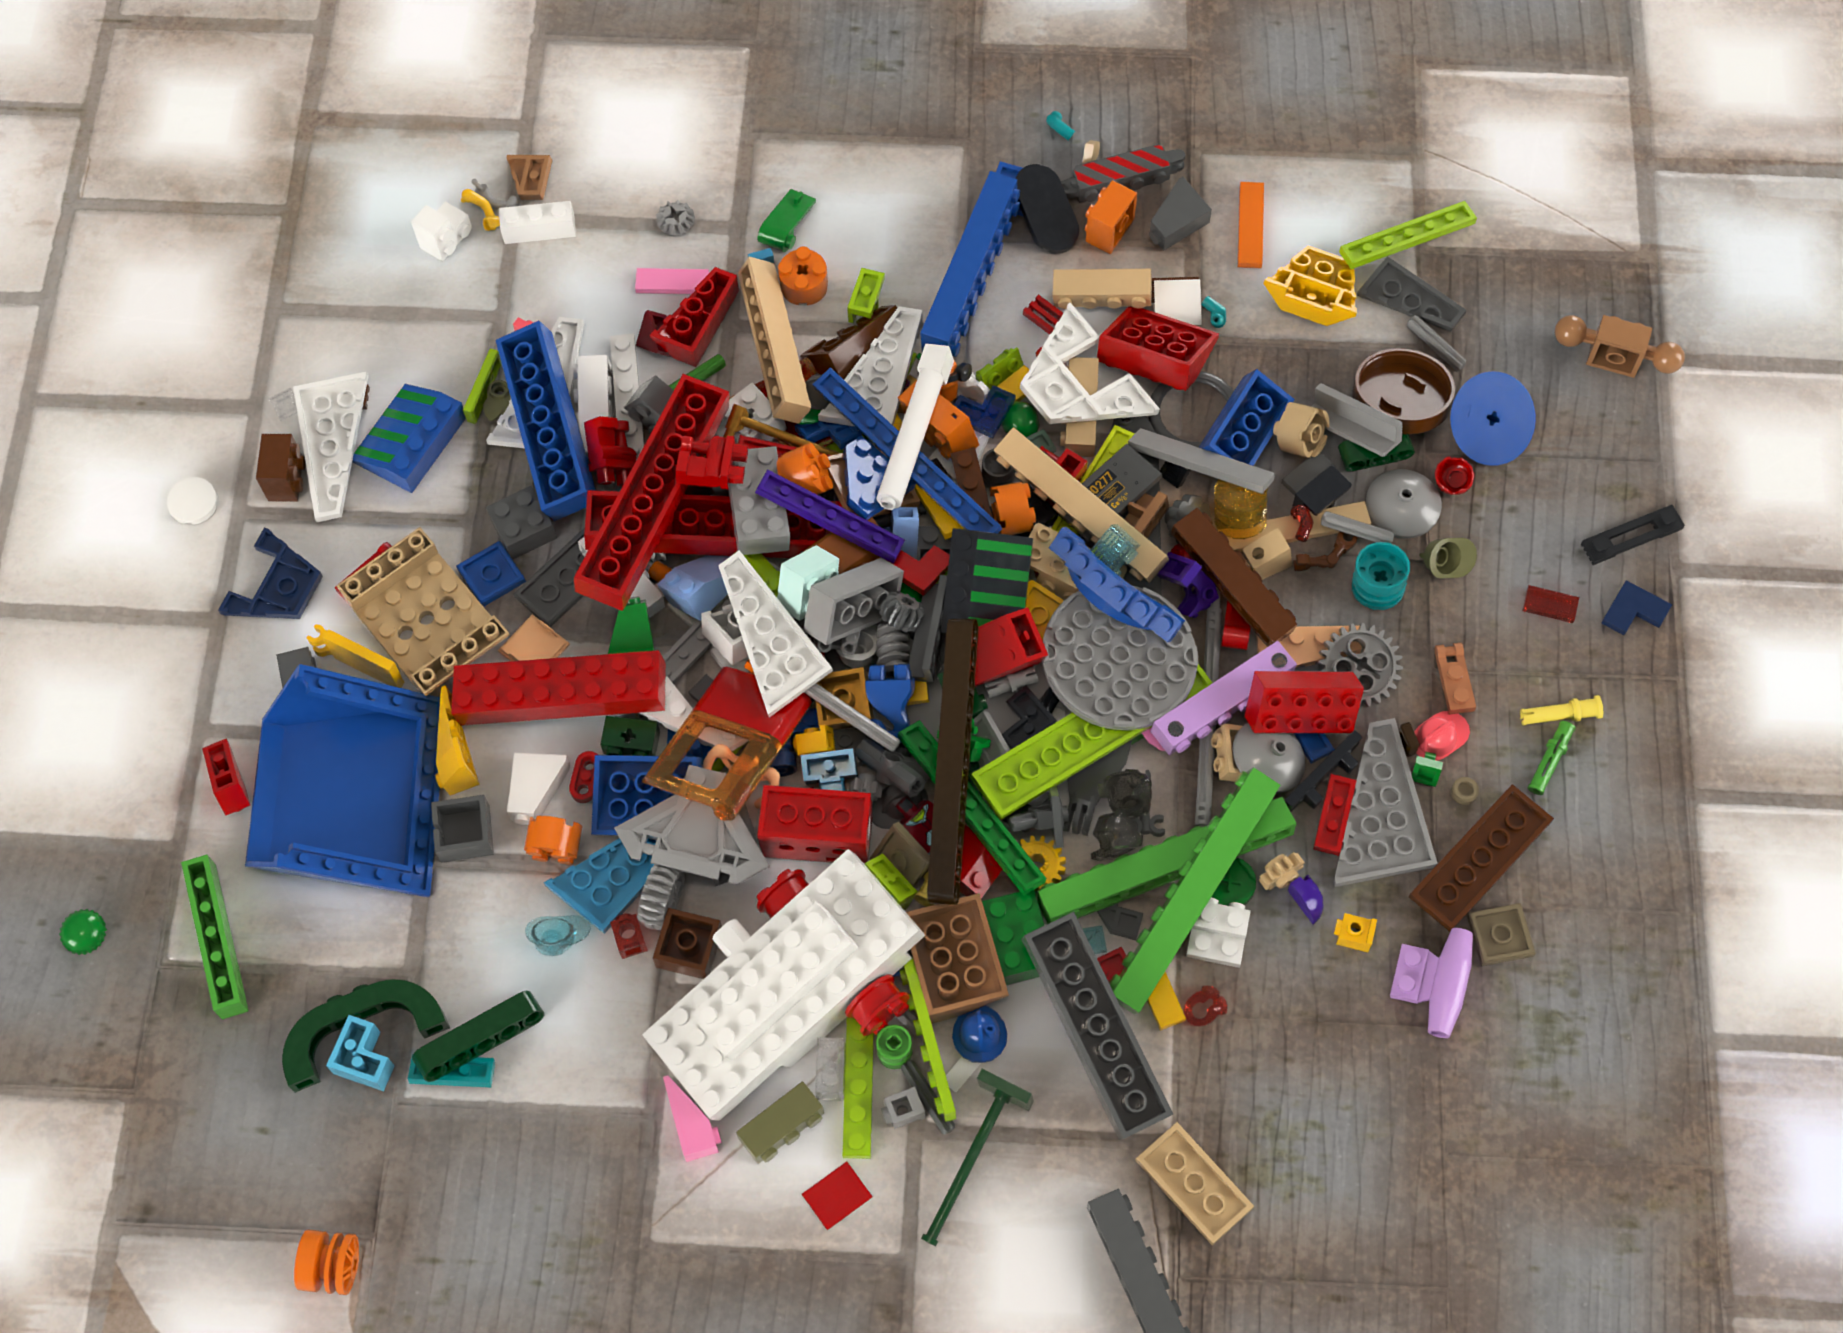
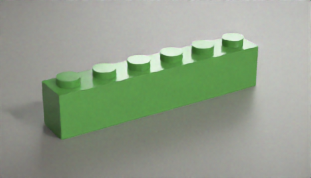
M208 854L183 861L181 865L213 1011L222 1020L248 1012L216 864Z

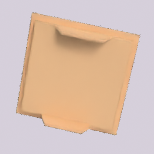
M532 614L498 649V652L509 661L558 658L570 643Z

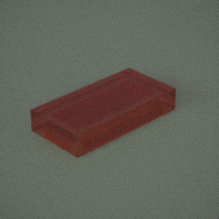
M1528 585L1522 611L1573 623L1576 617L1579 597Z

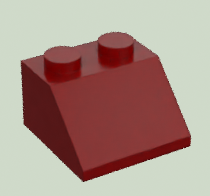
M965 825L960 892L965 896L980 893L982 899L1003 869L973 831Z

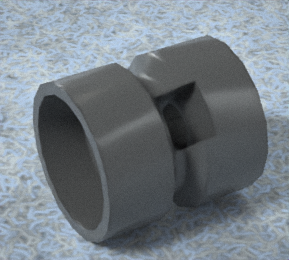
M995 448L987 451L982 459V476L985 488L989 491L990 487L1010 484L1014 481V469L1011 467L1005 469L996 461L998 456L994 452Z

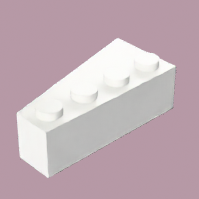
M607 355L577 356V364L573 365L574 379H578V388H574V402L578 403V412H575L587 459L589 457L584 422L599 416L613 417L612 402L609 400V396H613V385L610 377L613 376V371Z
M731 604L723 606L721 611L711 613V611L701 613L702 634L732 666L748 657Z

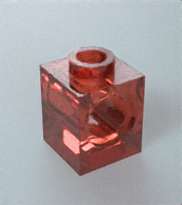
M622 914L616 917V920L610 922L622 959L648 951L637 914ZM626 930L635 931L631 938L622 937Z

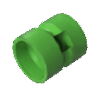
M888 1025L878 1033L876 1047L879 1061L886 1068L893 1070L901 1069L903 1064L911 1060L913 1053L909 1032L902 1026Z

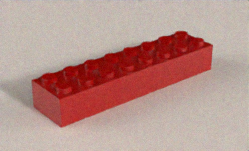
M656 650L456 665L453 672L451 714L460 726L665 711L666 662L660 651Z

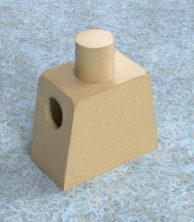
M1279 528L1274 529L1242 549L1246 565L1251 570L1257 571L1262 580L1292 566L1291 549Z

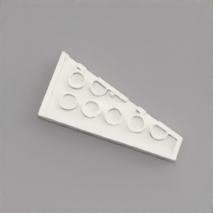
M898 307L885 324L880 336L877 339L875 338L870 344L871 348L866 355H862L844 379L893 426L900 403L897 397L903 392L923 317V310ZM830 403L818 414L819 421L854 426Z
M559 317L551 332L571 399L574 384L573 365L577 364L584 321L583 319ZM510 399V404L504 414H501L496 428L486 439L488 445L524 448L514 407Z
M367 372L293 387L316 522L342 517L368 381Z
M739 550L718 566L768 716L771 717L831 673L833 669Z

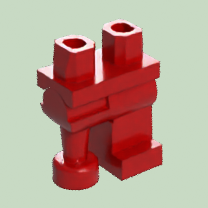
M599 416L584 422L588 457L591 462L589 464V472H597L599 485L615 483L614 474H616L617 486L622 487L636 462L637 455L636 451L627 445L625 433L629 432V421Z
M683 435L676 465V483L706 487L720 486V489H728L729 483L743 484L745 467L733 466V461L746 463L748 446L735 443V436H727V438L714 436L709 442H694L693 437ZM692 452H694V453L703 454V455H705V457H698V456H691V455H692Z

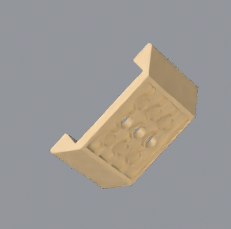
M421 527L337 585V588L358 618L415 688L425 696L453 677L454 666L471 664L510 635L495 615L491 616L440 556L435 544ZM451 600L455 602L454 606L449 610L441 608L445 601ZM431 615L434 617L430 624H421V619L424 616ZM411 630L413 632L409 639H400L403 631Z

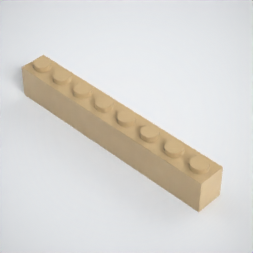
M748 257L739 270L738 276L773 418L799 424L804 416L809 413L811 402L808 397L775 265L771 262Z
M1014 427L994 449L998 456L996 461L1005 469L1013 468L1017 472L1014 476L1023 484L1028 482L1036 488L1033 492L1043 501L1047 498L1055 504L1052 508L1061 516L1069 515L1074 520L1071 524L1082 533L1085 530L1093 536L1090 539L1101 549L1104 546L1112 552L1110 557L1120 565L1125 562L1132 568L1129 572L1140 582L1144 578L1150 583L1169 561L1168 556Z

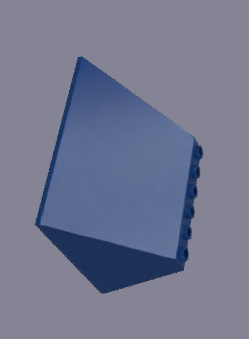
M299 664L262 718L245 867L429 897L435 848L433 833L435 828L432 821L431 802L439 801L440 791L435 778V774L438 773L436 754L440 697L425 696L423 693Z

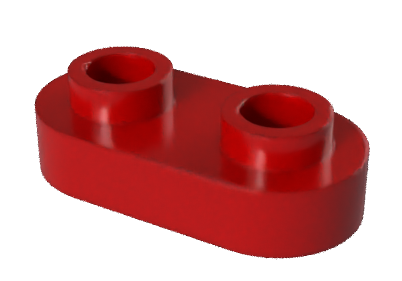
M593 751L581 753L575 761L569 791L572 798L578 803H588L593 800L594 767L591 770L585 769L588 764L594 765L595 755L598 754ZM583 788L588 789V792L585 794L579 793Z

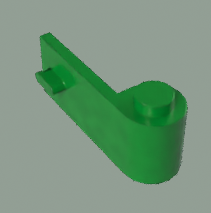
M790 189L762 223L758 232V242L782 252L792 249L796 241L794 229L816 203V199L803 194L801 191L798 192Z

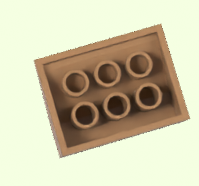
M980 893L959 898L957 905L935 904L906 912L925 934L909 952L915 963L931 1024L956 1018L1009 996Z

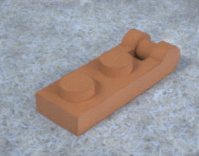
M1461 642L1453 643L1452 646L1448 647L1435 645V657L1449 715L1474 712L1476 703L1464 658L1463 644ZM1454 656L1455 662L1447 663L1446 657Z

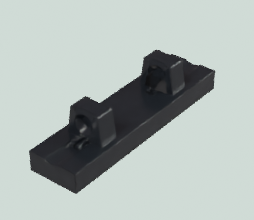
M1356 730L1284 800L1290 812L1302 801L1315 809L1323 799L1315 788L1337 766L1341 767L1348 774L1357 767L1358 761L1350 754L1362 739V736Z

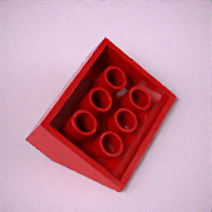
M1128 306L1099 336L1097 358H1099L1100 363L1108 367L1118 368L1132 375L1148 378L1152 382H1160L1172 386L1176 390L1187 391L1196 381L1219 338V333L1143 308Z

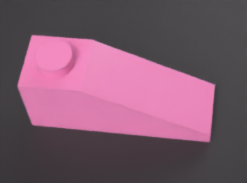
M668 1075L664 1076L666 1091L686 1162L719 1153L717 1144L722 1143L718 1127L712 1128L710 1120Z

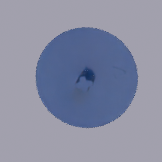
M1496 371L1484 372L1469 379L1458 391L1452 404L1450 417L1452 433L1460 449L1472 460L1491 466L1502 465L1517 458L1530 443L1536 422L1535 407L1524 385L1511 375Z

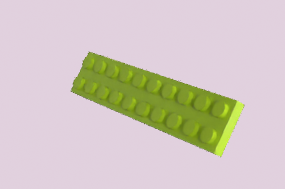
M1199 664L1194 684L1185 701L1212 684V681ZM1072 712L973 772L970 778L998 818L1002 820L1049 791L1050 788L1072 777L1152 726L1135 730H1113L1089 723Z

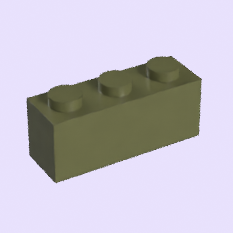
M802 1081L740 1128L736 1134L757 1164L762 1161L766 1163L778 1154L777 1149L785 1143L790 1145L800 1137V1132L807 1126L809 1128L816 1126L823 1119L824 1109Z

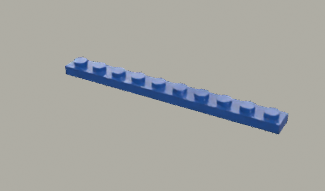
M829 368L812 384L814 389L890 459L899 431L832 368ZM919 451L911 479L965 530L999 533L1002 530L998 522Z

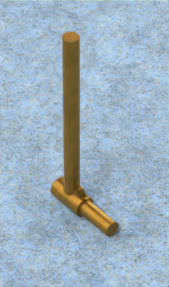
M733 404L725 425L724 438L734 436L736 432L747 427L796 447L812 443L820 453L828 455L841 454L748 417L747 408L737 404Z

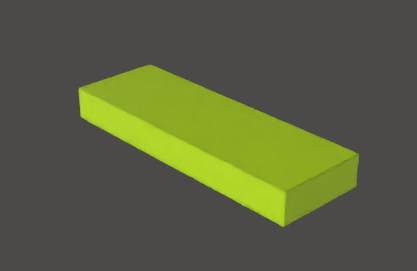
M489 349L463 408L467 422L477 423L483 409V403L488 398L487 388L498 375L502 365L498 350Z

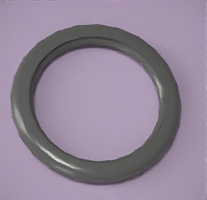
M1200 371L1195 381L1217 389L1226 401L1229 400L1234 392L1232 387L1223 379L1211 373ZM1160 383L1150 398L1160 408L1164 396L1173 387ZM1160 410L1157 415L1148 416L1155 433L1196 447L1200 446L1201 442H1189L1172 435L1162 422Z

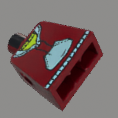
M905 796L895 806L904 816L900 823L930 855L934 804L929 800H924L915 805Z

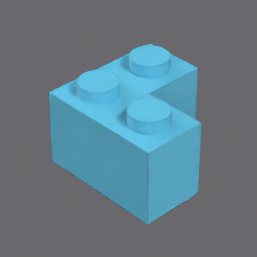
M348 1015L326 1066L334 1075L384 1091L395 1067L388 1057L372 1052L381 1033L376 1025Z

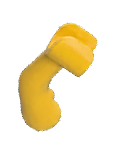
M471 189L462 191L461 202L473 203L479 206L486 216L483 219L484 229L487 231L495 230L500 225L499 216H495L490 203Z

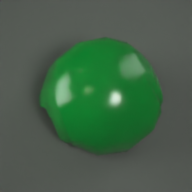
M1012 402L1005 407L1000 416L1005 433H1009L1014 427L1022 435L1028 437L1038 432L1040 427L1036 409L1027 402Z

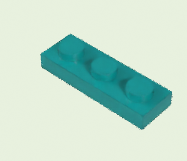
M477 1057L438 1080L427 1082L411 1058L407 1079L409 1084L491 1088L495 1059Z

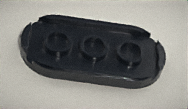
M1031 164L1025 166L1016 176L1017 189L1020 190L1017 202H1020V209L1032 238L1040 248H1045L1050 253H1064L1070 250L1077 241L1079 224L1058 175L1045 165Z

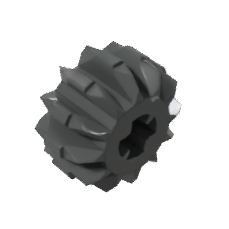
M900 591L890 592L883 600L879 611L883 621L888 622V625L895 627L896 630L900 629L904 632H915L925 614L922 603L917 602L916 598L910 597L908 593L903 594Z

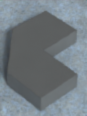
M1118 903L1097 911L1110 934L1137 940L1143 913L1119 907Z

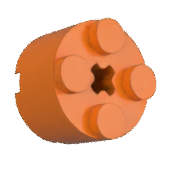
M805 246L799 247L783 257L778 265L781 292L785 299L796 305H799V303L812 305L819 302L825 296L828 286L827 266L823 257Z
M812 443L781 455L782 457L778 458L777 471L779 476L817 495L833 488V482L828 471L830 467L829 458L825 453L820 454Z
M1016 482L990 487V497L995 496V502L991 504L993 519L1002 528L999 534L1016 535L1030 532L1034 528L1033 523L1036 522L1034 508H1029L1028 498L1031 497L1028 483Z
M537 816L536 820L530 817L524 850L526 854L532 855V859L536 861L547 862L548 857L558 858V863L573 865L574 859H577L583 826L577 822H573V826H569L566 824V819L558 817Z

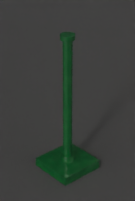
M981 1069L977 1077L979 1086L992 1092L995 1099L927 1234H923L921 1237L922 1240L935 1247L938 1243L936 1239L1005 1103L1011 1102L1029 1111L1034 1102L1032 1093L984 1069Z

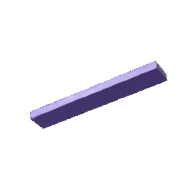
M768 469L756 489V494L893 564L905 542V539Z

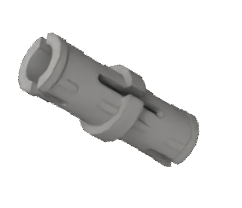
M1034 666L984 683L985 691L988 692V698L991 699L1010 691L1015 693L1018 688L1038 683L1039 680L1037 673L1035 674Z

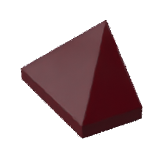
M650 310L644 313L636 346L657 354L672 357L649 336L655 329L658 330L664 324L663 320L667 317L665 314Z

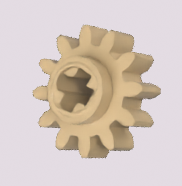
M1293 852L1288 857L1281 854L1267 863L1264 867L1266 872L1259 876V882L1265 890L1270 891L1275 886L1282 889L1298 878L1299 874L1297 871L1304 867L1303 864L1305 862L1298 853Z

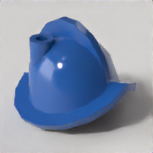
M985 1005L958 1016L953 1026L952 1039L955 1049L963 1058L973 1063L993 1061L1002 1053L1007 1044L1008 1033L1000 1015Z

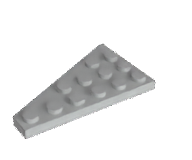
M1392 718L1371 722L1368 725L1354 795L1334 876V887L1431 869L1438 864L1396 720Z

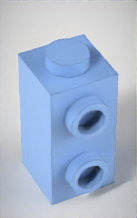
M917 507L893 509L891 511L890 532L905 539L901 550L916 559L919 530Z

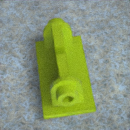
M1017 347L1015 349H1005L1002 354L993 360V366L988 363L981 370L976 371L975 377L978 382L982 381L990 391L1024 365L1019 349Z

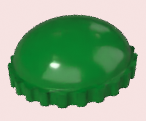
M80 909V911H74L62 922L61 932L59 933L60 940L63 946L73 954L85 955L86 953H91L93 950H97V947L101 946V943L104 941L105 931L107 930L105 927L106 923L93 910Z

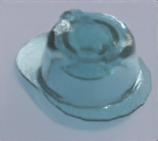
M545 916L529 922L525 933L528 940L535 944V948L540 953L546 956H558L563 954L573 944L586 938L591 927L590 922L581 916Z

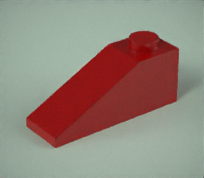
M223 739L202 748L213 793L225 816L251 806L228 739Z

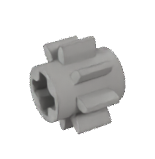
M861 773L858 778L855 777L854 780H851L849 791L871 793L873 804V801L881 798L883 786L878 785L879 782L874 775Z

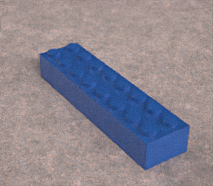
M993 171L989 172L920 332L922 352L925 344L944 345L950 347L953 357H957L961 346L959 343L961 336H966L969 329L968 320L970 316H974L976 313L978 296H983L987 284L985 282L987 275L991 276L993 273L995 256H1000L1002 252L1004 235H1009L1012 222H1010L1012 216L1016 217L1018 214L1020 202L1017 201L1020 196V190L1017 189V179Z
M538 320L495 341L541 511L556 521L586 508L587 490H596L592 474L589 472L588 459L553 334Z

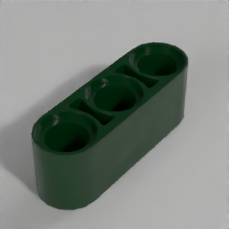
M1402 434V441L1384 457L1349 440L1342 442L1338 446L1343 465L1348 472L1403 461L1412 457L1415 453L1409 434Z

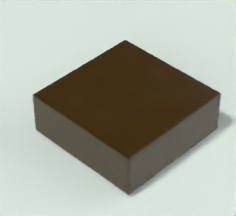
M1410 722L1401 724L1399 734L1407 757L1416 755L1420 744Z

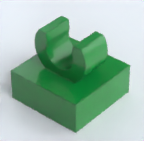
M1425 752L1424 757H1416L1411 772L1414 782L1436 787L1443 766V762L1435 760L1436 754Z

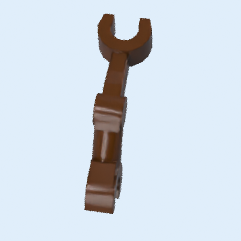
M1339 531L1334 543L1335 548L1328 556L1310 557L1307 554L1296 555V560L1293 561L1294 571H1305L1310 567L1334 568L1342 554L1347 553L1354 547L1357 537L1354 536L1351 541H1345L1343 539L1345 533Z

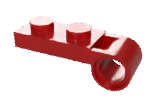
M1227 600L1221 647L1247 650L1250 626Z

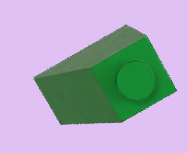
M639 596L630 597L624 610L618 611L608 654L655 651L646 600H640Z

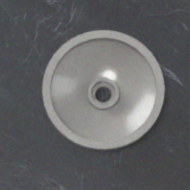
M1407 469L1391 470L1378 476L1371 483L1365 499L1371 522L1376 527L1392 531L1394 537L1403 539L1419 537L1431 530L1437 523L1442 508L1441 497L1436 486L1424 475ZM1402 494H1408L1410 497L1405 498Z
M1246 723L1237 732L1233 742V756L1240 773L1242 771L1247 772L1253 767L1281 785L1276 794L1291 790L1301 781L1305 772V755L1300 742L1293 733H1254L1249 723Z

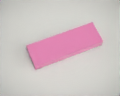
M637 268L635 291L636 293L692 294L695 291V287L709 274V269Z

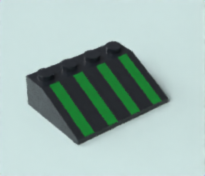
M953 528L941 632H947L949 619H977L979 627L1001 616L1026 608L1034 538Z

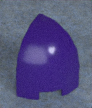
M1306 875L1304 879L1299 877L1290 882L1288 892L1314 925L1320 919L1324 909L1323 896L1312 878Z

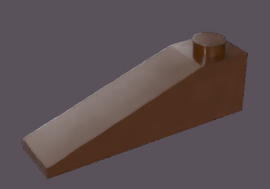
M889 305L874 310L871 318L862 317L856 321L857 326L854 325L837 331L838 337L827 342L823 339L801 354V359H806V363L821 375L829 368H832L844 380L862 355H866L871 348L870 344L873 340L877 339L883 332L885 324L894 314L897 306Z

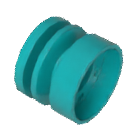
M1376 542L1363 548L1356 559L1352 578V592L1355 599L1363 606L1373 610H1386L1398 604L1405 593L1410 573V561L1406 553L1398 546L1388 542Z

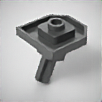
M1054 786L1048 791L1049 803L1030 807L1026 813L1011 816L1008 820V825L1013 832L1032 827L1038 830L1052 829L1056 848L1064 847V822L1069 821L1067 805L1062 806L1057 786Z

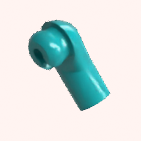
M1053 111L1047 116L1046 122L1048 126L1066 140H1069L1075 131L1062 121L1061 113Z
M1207 296L1201 305L1211 312L1210 322L1212 326L1221 328L1226 323V308L1210 296Z

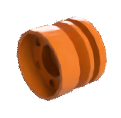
M309 1229L304 1231L295 1259L294 1282L296 1289L299 1291L318 1292L324 1282L325 1291L328 1294H332L335 1291L339 1295L349 1294L359 1263V1242L356 1234H347L344 1237L342 1233L337 1232L330 1241L329 1234L326 1231Z

